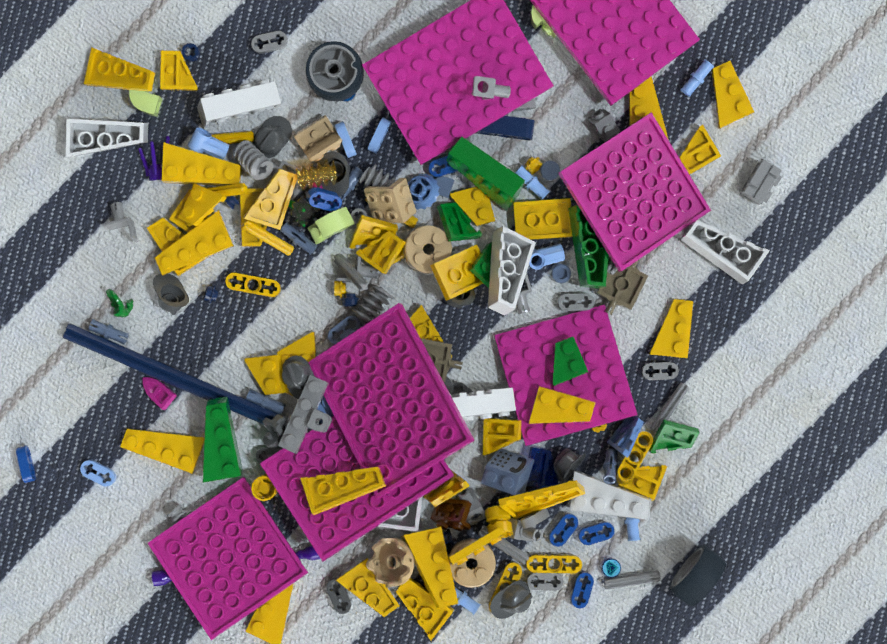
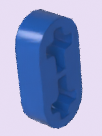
M448 156L436 159L429 164V173L435 178L458 172V170L447 166L449 164L447 162ZM434 164H438V166L445 165L446 167L442 168L439 174L436 171H432Z
M314 187L306 194V199L310 205L316 208L336 211L342 205L341 198L333 191Z
M26 445L16 448L17 460L24 483L35 481L36 474L29 447Z
M567 513L558 521L549 534V540L552 545L557 547L563 546L578 526V519L575 515ZM571 517L574 518V525H569L565 530V519H571ZM563 530L564 532L561 535L562 541L554 542L555 538L553 535H558Z
M605 521L582 528L579 531L578 537L584 545H592L612 538L615 530L612 524ZM604 525H606L607 528H611V530L608 531L607 536H605L604 533H597L598 531L603 530ZM585 531H588L589 534L595 533L594 536L590 537V541L582 539Z
M580 572L576 577L571 594V602L576 608H584L589 602L594 580L588 572ZM587 576L590 582L586 583L583 589L581 588L582 582L580 578ZM580 591H582V597L585 600L577 604L574 598L579 597Z

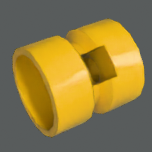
M267 474L259 476L252 483V494L260 501L270 500L278 493Z
M499 505L485 510L486 522L490 523L487 526L488 534L500 527L504 533L500 536L501 539L513 535L512 523L508 521L511 519L509 513Z

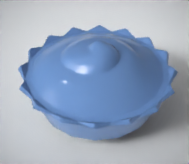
M427 173L419 174L408 182L417 210H425L427 207H431L432 203L436 202L440 187L433 176H429Z

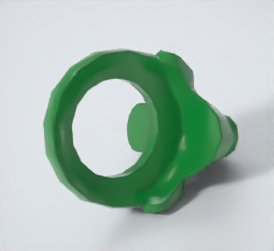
M107 289L106 294L111 301V306L115 308L113 316H129L133 309L134 301L132 299L128 300L125 303L127 308H125L118 295L112 289Z

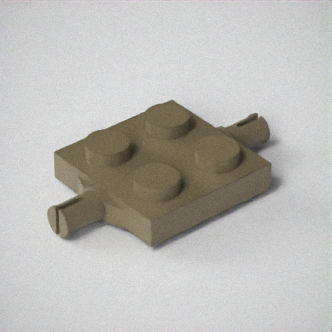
M638 261L623 271L619 272L617 270L613 275L607 272L606 287L599 288L597 294L609 301L604 312L612 315L616 305L632 310L648 278V275L637 269Z
M421 339L443 382H445L450 368L462 369V366L454 364L462 365L463 362L451 360L452 344Z

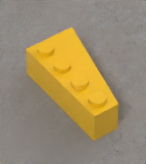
M163 142V183L192 185L195 183L197 185L213 186L241 183L242 167L240 165Z

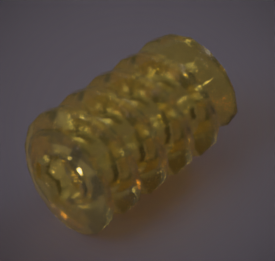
M334 160L332 161V166L325 161V165L322 167L319 162L316 169L312 164H310L309 170L303 165L300 172L296 167L298 184L302 190H305L306 184L310 189L313 188L314 183L317 187H321V181H323L325 186H328L329 180L333 185L336 184L337 172Z

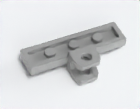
M312 375L309 376L278 446L297 454L308 428L323 433L328 431L332 418L328 414L317 410L329 384L328 382ZM322 419L323 423L319 425V421Z

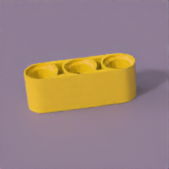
M640 432L631 450L630 455H636L639 461L633 462L629 457L623 458L616 471V481L619 484L626 485L635 476L653 443V437L649 432ZM644 438L647 441V445H641L638 439ZM620 471H627L629 478H623L620 475Z

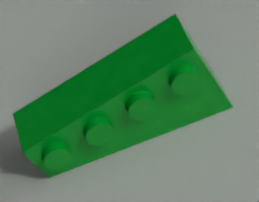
M463 137L459 139L448 153L447 162L449 165L458 170L507 212L519 196L525 180Z
M579 206L570 207L568 211L580 287L596 289L606 287L609 255Z
M228 397L210 399L206 405L203 483L241 476L243 470Z

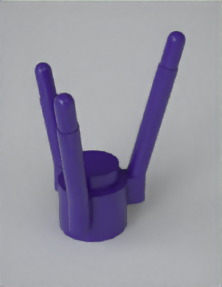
M166 136L165 143L169 144L170 137ZM151 141L152 165L148 167L142 148L138 150L146 176H149V181L162 180L161 164L157 165L154 142Z

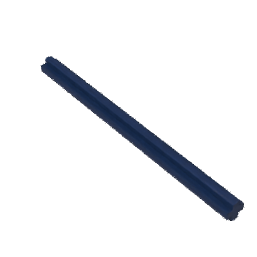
M68 324L63 334V338L207 401L228 397L230 411L260 424H263L262 421L265 418L272 420L278 414L73 324Z

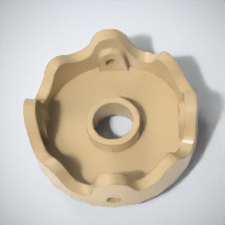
M426 225L416 228L408 234L403 254L408 266L412 270L424 274H432L433 271L430 265L452 255L451 241L448 242L443 230L435 226ZM425 244L432 245L433 253L431 255L424 253L423 247Z
M391 537L380 539L378 543L372 546L374 551L373 557L366 562V567L374 573L375 581L385 584L386 588L406 583L414 569V557L408 544L402 539ZM393 557H394L395 560H396V565H395V567L393 566V561H392V558H393Z
M468 538L457 542L452 547L448 559L478 539ZM488 544L484 546L485 550L475 556L472 553L467 556L468 559L474 558L477 560L475 568H468L466 562L459 566L457 563L453 566L450 563L452 577L458 584L474 588L484 585L491 579L495 571L496 560Z

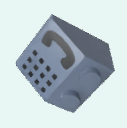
M500 449L486 464L480 484L512 495L522 494L525 492L534 459Z

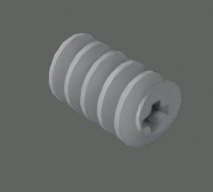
M246 140L236 146L233 154L234 159L254 179L262 180L271 174L273 163L252 142Z
M375 164L366 169L359 183H362L366 180L365 187L370 185L372 187H389L395 182L396 178L388 180L389 173L383 176V169L381 168L379 171H376L377 165Z
M373 286L375 293L368 291L370 299L363 297L365 305L358 303L360 311L353 309L355 316L365 324L373 320L372 316H380L377 310H385L382 304H390L387 298L394 299L381 286Z

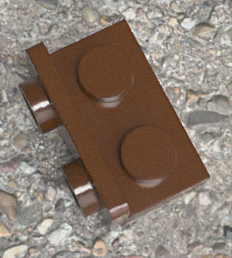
M448 499L434 507L430 519L436 523L437 527H441L444 530H447V528H453L457 531H462L463 529L470 530L471 525L466 520L472 504L467 500Z

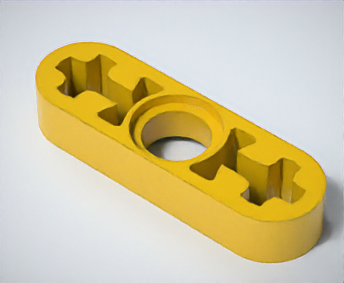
M230 273L225 280L226 286L235 291L267 297H276L281 292V285L271 279ZM234 276H237V280L244 281L243 278H247L244 283L245 289H241L243 286L241 284H236L235 287H232L233 284L230 283V279H234ZM253 279L259 283V287L254 291L248 288L249 281ZM262 281H265L264 285L271 286L274 283L277 291H273V294H270V290L263 289V293H261Z
M533 554L527 560L526 566L533 573H577L582 568V561L576 555ZM534 558L537 559V562H543V558H546V569H543V565H537L534 569L529 563L533 562ZM553 558L559 560L560 564L557 569H551L548 565L549 561ZM562 558H566L565 563H571L572 559H575L578 566L572 569L571 566L565 565V570H563Z
M509 562L505 566L489 601L490 612L491 601L500 592L501 584L508 583L510 585L512 583L510 580L504 579V576L509 578V567L513 568L516 566L518 574L514 573L511 579L515 581L520 579L522 568L519 563Z

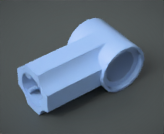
M198 127L195 129L188 147L195 152H205L223 160L229 149V144L212 137L208 131Z
M556 244L538 250L534 249L529 266L539 270L543 266L564 261L565 254L562 245ZM538 255V261L536 263H531L532 258Z

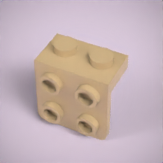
M326 115L293 135L310 162L319 161L329 150L334 151L339 148L342 142L341 137Z
M399 178L389 187L368 186L364 189L372 217L389 223H404L416 213L406 178Z

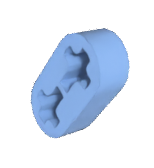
M382 117L367 150L377 154L392 121Z
M344 122L335 124L347 157L350 158L357 155Z
M87 460L81 465L82 475L102 486H110L116 481V474L112 469L94 460ZM92 464V468L96 470L97 473L90 472L88 474V469L85 467ZM100 473L104 475L109 473L111 481L104 482L105 478L100 476Z

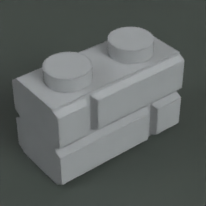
M764 159L759 160L740 194L758 205L762 204L763 201L767 203L772 195L769 191L773 185L777 186L782 178L780 176L782 170Z

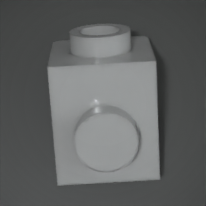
M605 109L595 111L588 118L604 142L620 132L613 117Z

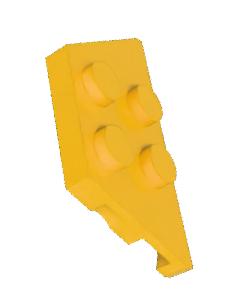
M315 332L307 334L277 352V355L281 354L282 367L284 362L292 356H301L307 362L316 357ZM285 384V393L293 396Z

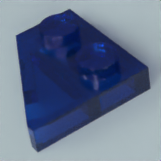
M530 447L528 458L534 459L527 486L547 488L559 485L556 477L557 473L552 462L551 451Z

